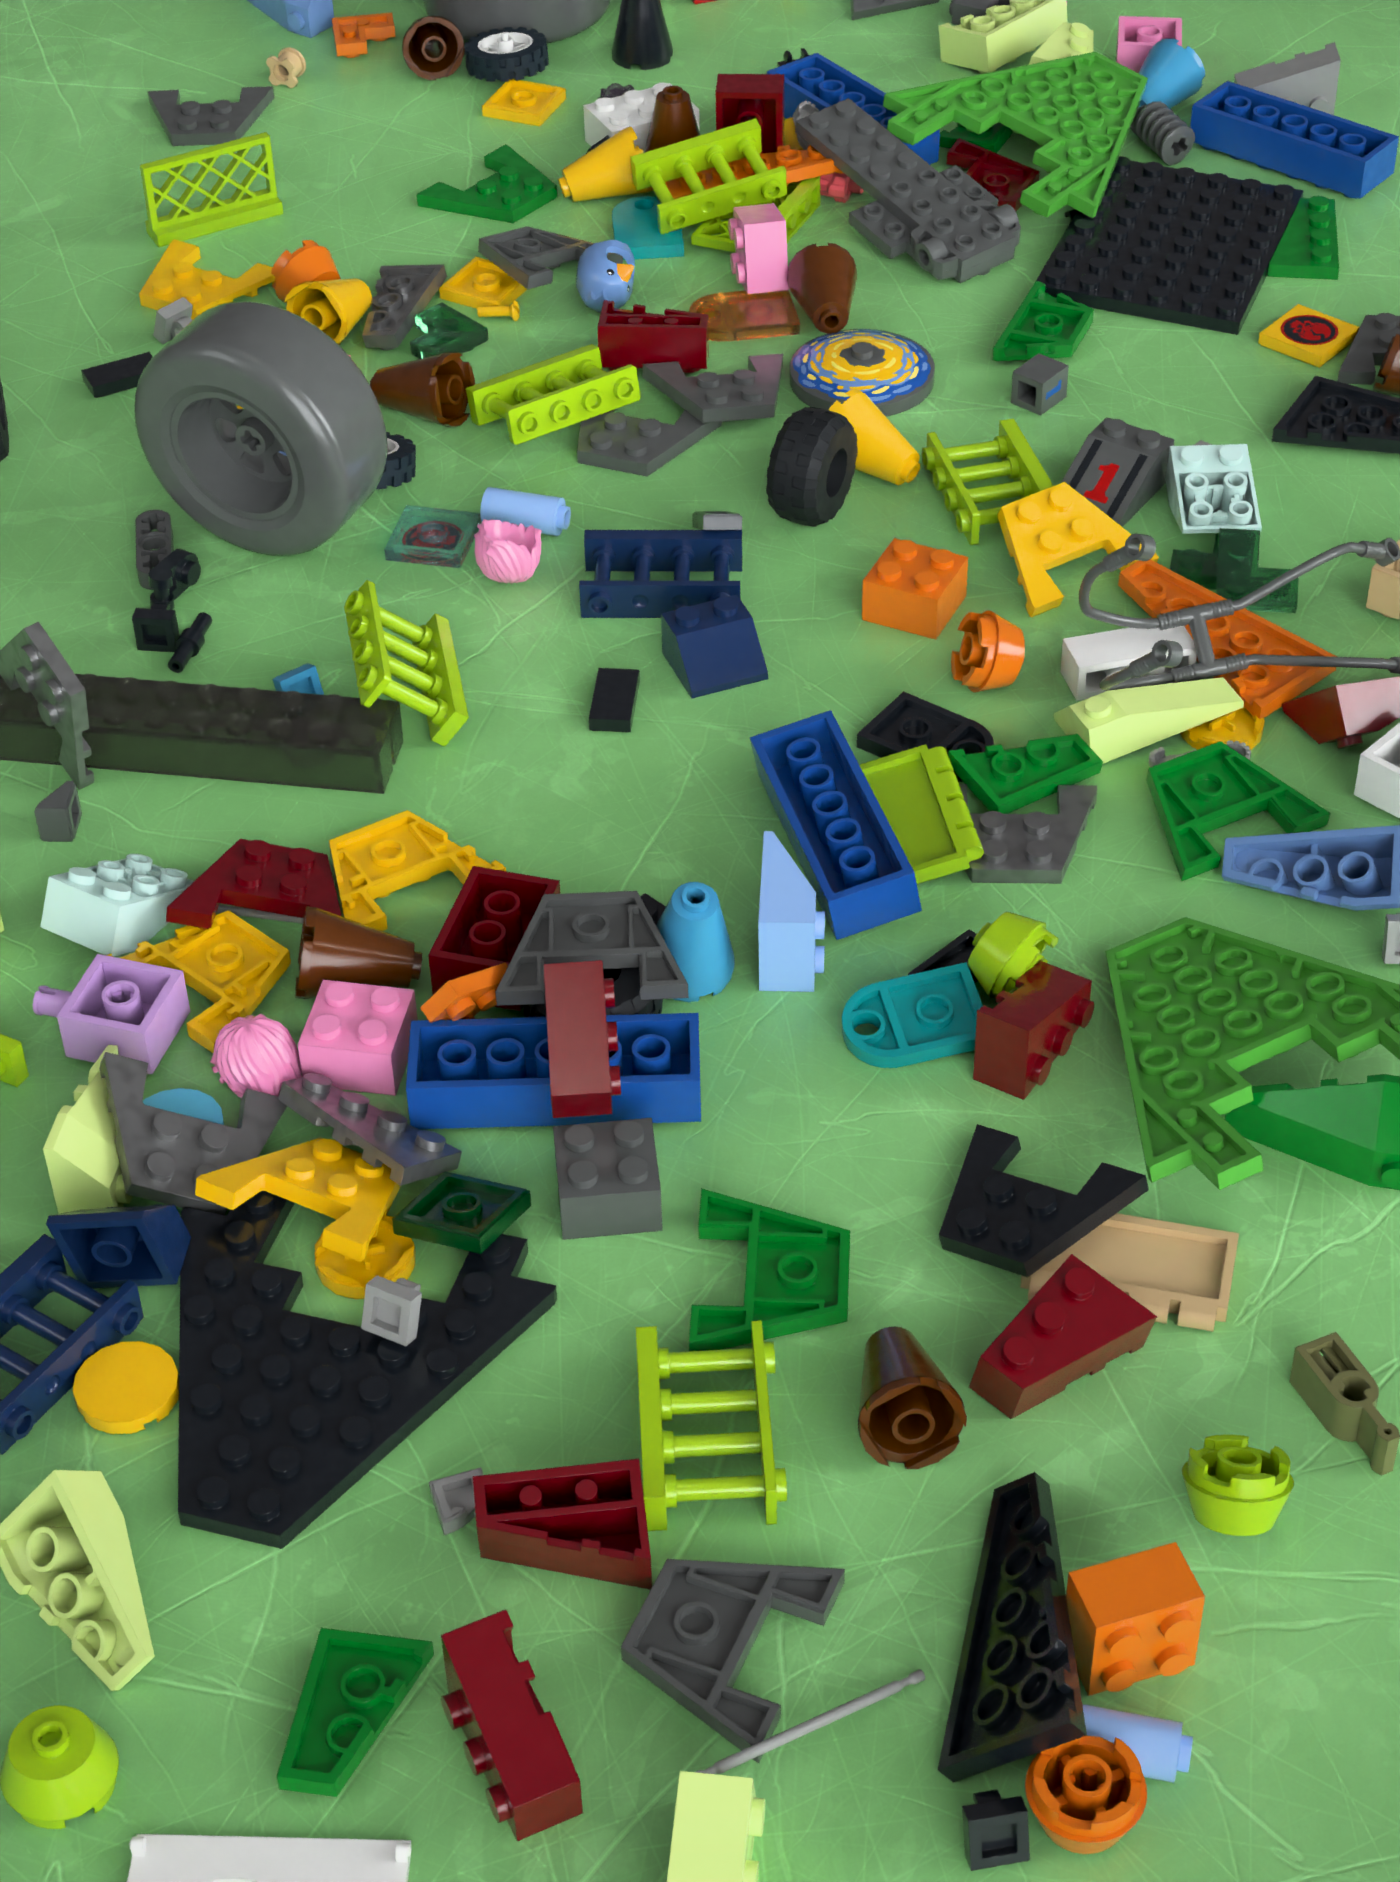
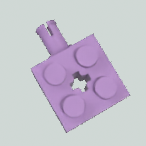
M101 954L96 955L73 992L41 985L38 987L39 991L35 992L33 998V1011L36 1015L57 1018L66 1057L95 1063L108 1045H117L120 1056L147 1062V1074H153L191 1012L183 970Z

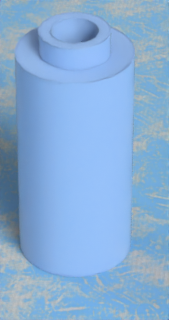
M488 487L482 497L480 517L481 522L483 519H494L514 523L518 526L522 523L526 528L532 525L534 528L540 529L542 531L541 534L559 536L562 529L566 530L569 526L571 509L569 506H566L565 500L562 497Z
M1082 1704L1087 1736L1101 1737L1114 1743L1115 1737L1122 1740L1136 1755L1144 1777L1175 1783L1176 1771L1188 1773L1193 1736L1182 1735L1183 1722Z

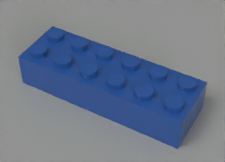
M819 53L767 71V74H784V118L786 119L793 117V113L798 105L805 100L815 104V108H818L820 111L848 98L886 129L888 120L897 115L883 107L884 95L886 93ZM940 129L914 145L904 144L929 165L939 161Z
M1226 81L1192 105L1190 127L1195 133L1194 143L1201 145L1204 149L1217 150L1229 154L1233 159L1247 160L1257 164L1260 168L1273 169L1285 173L1289 178L1312 182L1319 188H1329L1341 192L1348 198L1361 199L1394 173L1399 136L1230 81Z
M829 710L750 737L758 775L805 875L816 891V898L822 911H825V917L836 940L922 911L915 873L832 711Z
M699 1014L606 1015L607 1022L616 1021L618 1051L609 1052V1066L619 1065L621 1095L611 1096L612 1114L553 1118L546 1017L459 1019L457 1021L450 1019L438 1020L432 1023L429 1020H413L410 1026L406 1079L410 1125L417 1129L562 1126L652 1118V1123L701 1122Z

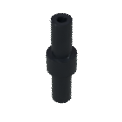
M199 613L191 627L183 630L176 641L177 649L168 662V667L171 671L175 673L182 672L190 658L199 653L205 642L204 635L212 624V618L209 614Z

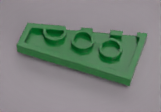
M1323 196L1300 198L1269 263L1267 277L1338 280L1339 256L1335 199H1328Z

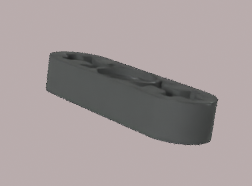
M162 510L145 511L136 518V567L139 583L143 588L153 590L149 586L150 570L174 551L171 518L167 512Z

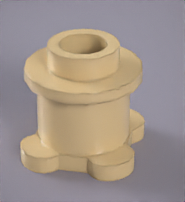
M291 47L282 49L278 54V58L272 55L266 60V65L270 70L269 81L276 86L282 84L287 85L289 88H294L298 83L296 77L301 76L306 70L305 58L298 50Z

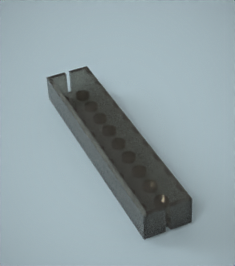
M75 674L86 690L89 729L83 731L82 736L92 751V755L85 758V766L87 768L384 794L393 771L392 764L395 765L404 742L400 703L398 701L377 698L372 706L367 708L361 705L360 698L343 697L334 694L319 695L296 691L283 692L260 690L257 688L224 687L214 684L201 685L177 683L175 681L141 680L132 677L118 678L96 676L94 674ZM0 675V760L62 765L59 762L62 737L54 725L48 726L45 724L40 716L38 702L31 692L25 693L21 687L11 691Z

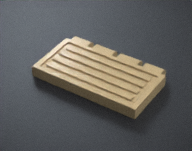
M1116 1213L1029 1277L1021 1276L1020 1288L1029 1289L1028 1300L1030 1301L1067 1258L1073 1254L1157 1316L1155 1322L1167 1324L1168 1313L1178 1314L1177 1326L1213 1332L1215 1321L1226 1322L1239 1233Z

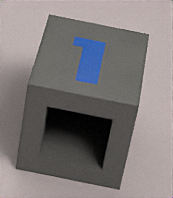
M1038 353L1013 371L1011 403L1038 415L1044 414L1066 398L1069 365Z

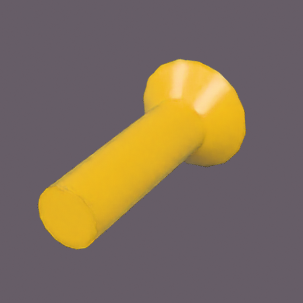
M516 300L510 306H479L477 308L478 317L510 316L516 322L520 316V307Z

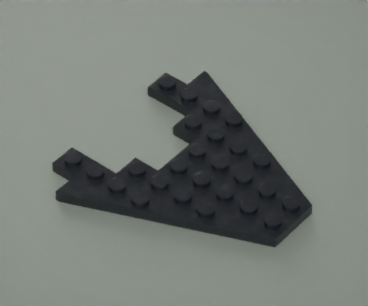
M261 1191L234 1210H230L227 1216L183 1207L181 1218L191 1235V1240L180 1272L178 1514L181 1525L283 1549L555 1305L557 1300L556 1285L518 1277L528 1254L527 1239L501 1234L481 1254L469 1251L445 1303L421 1298L417 1338L407 1346H403L365 1331L359 1326L290 1312L303 1288L301 1272L266 1265L263 1262L287 1219L294 1202L269 1192Z

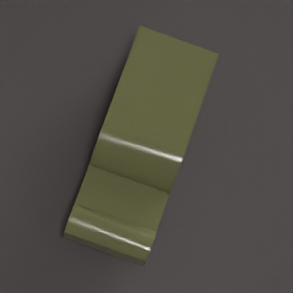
M1337 1332L1295 1347L1289 1382L1325 1429L1333 1437L1342 1441H1356L1371 1460L1370 1467L1379 1475L1382 1476L1393 1471L1400 1434L1398 1428L1392 1423H1387L1376 1409L1379 1387L1373 1377Z

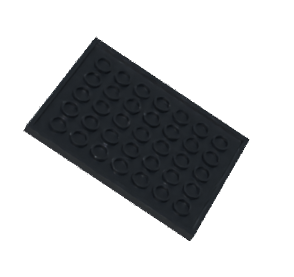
M1119 156L1096 216L1091 218L1077 210L1036 281L1046 284L1045 292L1057 298V294L1063 293L1071 297L1073 301L1091 308L1239 335L1268 274L1269 263L1300 198H1303L1304 190L1294 189L1292 186L1285 184L1277 186L1263 184L1256 179L1240 180L1229 178L1222 173L1205 174L1195 172V170L1187 167L1176 169L1165 167L1157 162L1131 161L1127 157Z

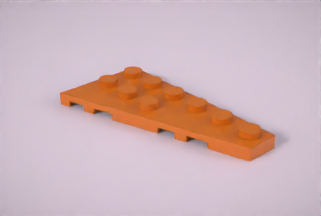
M790 145L778 146V152L760 154L768 170L780 166L785 167L787 186L789 183L821 177L831 173L844 174L834 165V160L827 159L811 145L808 146V150L791 149ZM746 157L728 163L737 180L755 175ZM715 167L697 172L706 190L724 184ZM683 177L665 182L674 199L692 194Z
M1151 559L1148 561H1137L1119 573L1118 586L1151 618H1157V615L1227 600ZM1245 608L1234 611L1233 615L1206 621L1215 659L1245 653L1246 656L1260 654L1337 657ZM1184 625L1192 637L1190 625ZM1250 665L1248 669L1214 676L1213 678L1223 677L1244 701V708L1254 717L1256 715L1261 719L1282 707V703L1291 701L1336 671V667Z

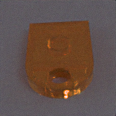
M746 290L714 293L697 299L689 308V312L709 315V340L727 342L800 334V321L789 290L747 294Z

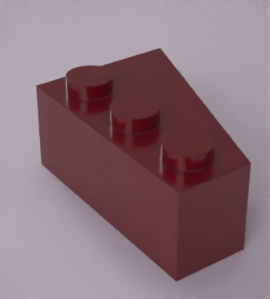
M602 960L543 964L553 1118L612 1114L611 1096L621 1095L619 1065L609 1066V1052L618 1051L616 1021H606V1008H615L613 978L604 979Z
M1040 961L1016 980L1015 987L1018 988L1016 991L1009 993L1003 990L997 995L995 1002L999 1003L994 1008L984 1005L979 1008L976 1020L973 1080L1025 1100L1036 1084L1042 1085L1049 1075L1051 1064L1058 1055L1064 1056L1067 1053L1079 1027L1085 1028L1091 1020L1095 1006L1094 1002L1090 1001L1092 980Z
M1071 1254L980 1356L969 1388L1007 1417L1013 1419L1064 1391L1071 1382L1088 1373L1090 1375L1097 1373L1105 1368L1106 1363L1126 1352L1131 1354L1142 1348L1157 1316Z
M507 1609L441 1635L448 1694L441 1696V1702L451 1728L455 1730L462 1727L468 1739L463 1742V1747L472 1772L475 1776L484 1773L490 1787L486 1788V1796L496 1821L501 1823L507 1820L516 1840L519 1841L583 1814L580 1779L551 1711L544 1712L529 1681L535 1679V1674L529 1660L519 1663L513 1652L511 1633L513 1623Z

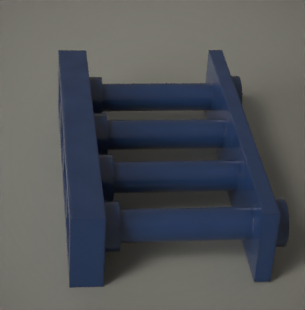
M585 530L586 571H595L594 580H580L581 618H661V613L677 610L683 606H693L713 601L719 597L738 595L741 600L740 581H729V573L742 572V530ZM611 571H634V581H610ZM650 571H674V581H650ZM690 571H714L713 581H689Z
M43 1234L0 1274V1339L11 1328L21 1325L58 1346L38 1365L0 1344V1368L22 1380L3 1400L0 1399L1 1455L17 1440L24 1438L31 1431L33 1425L73 1387L75 1374L87 1358L101 1348L116 1344L124 1336L131 1334L144 1318L137 1283L128 1279L110 1298L67 1275L63 1255L55 1239L46 1234ZM56 1292L93 1312V1314L74 1331L37 1311L34 1307L49 1293Z

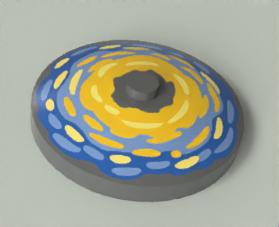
M849 329L824 334L802 345L795 352L790 362V385L795 395L810 407L829 410L836 400L843 404L850 398V396L845 394L847 391L859 389L887 417L917 406L928 397L934 386L935 364L930 353L916 341L888 331Z

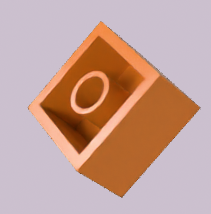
M894 538L863 579L862 620L937 639L966 597L968 557L952 553L946 549H935L916 544L910 540Z
M1176 1542L1068 1572L1066 1599L1078 1676L1088 1696L1107 1690L1110 1692L1122 1691L1135 1682L1158 1675L1173 1676L1184 1671L1187 1667L1195 1665L1205 1595Z

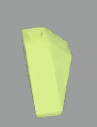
M1223 677L1105 691L1055 712L1054 720L1066 735L1078 734L1103 761L1102 764L1241 709L1244 707V701Z
M108 1045L91 1067L88 1085H78L74 1090V1101H76L74 1106L63 1105L43 1147L58 1214L82 1209L123 1207L124 1203L129 1204L133 1196L126 1194L115 1144L117 1136L113 1113L109 1112L107 1107L109 1094L106 1080L101 1078L99 1069L105 1052L119 1055L117 1045Z
M53 1470L0 1524V1567L12 1588L19 1595H28L41 1608L39 1616L49 1626H58L70 1638L72 1650L111 1691H119L155 1657L124 1515L101 1471Z

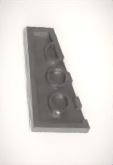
M444 264L381 266L379 271L381 279L377 280L375 286L377 295L372 297V312L368 313L362 334L366 348L391 350L399 347L446 279L447 275Z
M307 1073L304 1077L282 1082L278 1100L315 1126L333 1127L332 1138L343 1146H360L364 1149L361 1159L371 1166L382 1167L383 1163L392 1169L389 1178L400 1186L436 1176L445 1171L449 1172L458 1169L462 1151L445 1143V1137L436 1132L419 1130L407 1124V1118L403 1115L391 1111H382L370 1105L369 1099L361 1094L344 1092L333 1086L332 1080L326 1076Z

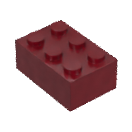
M718 74L715 92L716 130L756 118L761 126L762 152L760 154L778 152V146H784V74Z
M473 866L428 955L432 994L434 995L449 980L505 962L509 966L543 895L560 894V880ZM496 1004L493 1007L521 1012L523 1005L497 1006Z

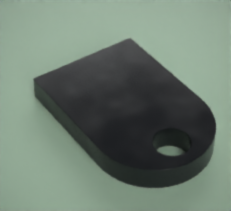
M902 692L857 734V748L880 758L927 744L928 749L942 746L946 749L947 754L949 751L964 749L965 754L985 752V747L994 745V740L991 733L978 722ZM955 773L958 782H963L960 779V777Z

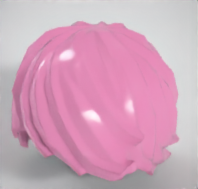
M483 519L482 523L477 525L479 528L478 533L474 534L476 563L482 573L493 581L506 584L525 582L532 577L540 561V537L542 531L534 528L532 525L526 528L522 523L518 526L507 521Z
M263 1014L256 1016L247 1015L246 1017L235 1018L220 1030L215 1041L210 1063L215 1065L212 1067L213 1072H219L220 1074L219 1082L222 1084L226 1082L228 1087L238 1097L242 1098L246 1089L279 1097L282 1082L302 1077L296 1043L288 1029L280 1022L269 1019Z

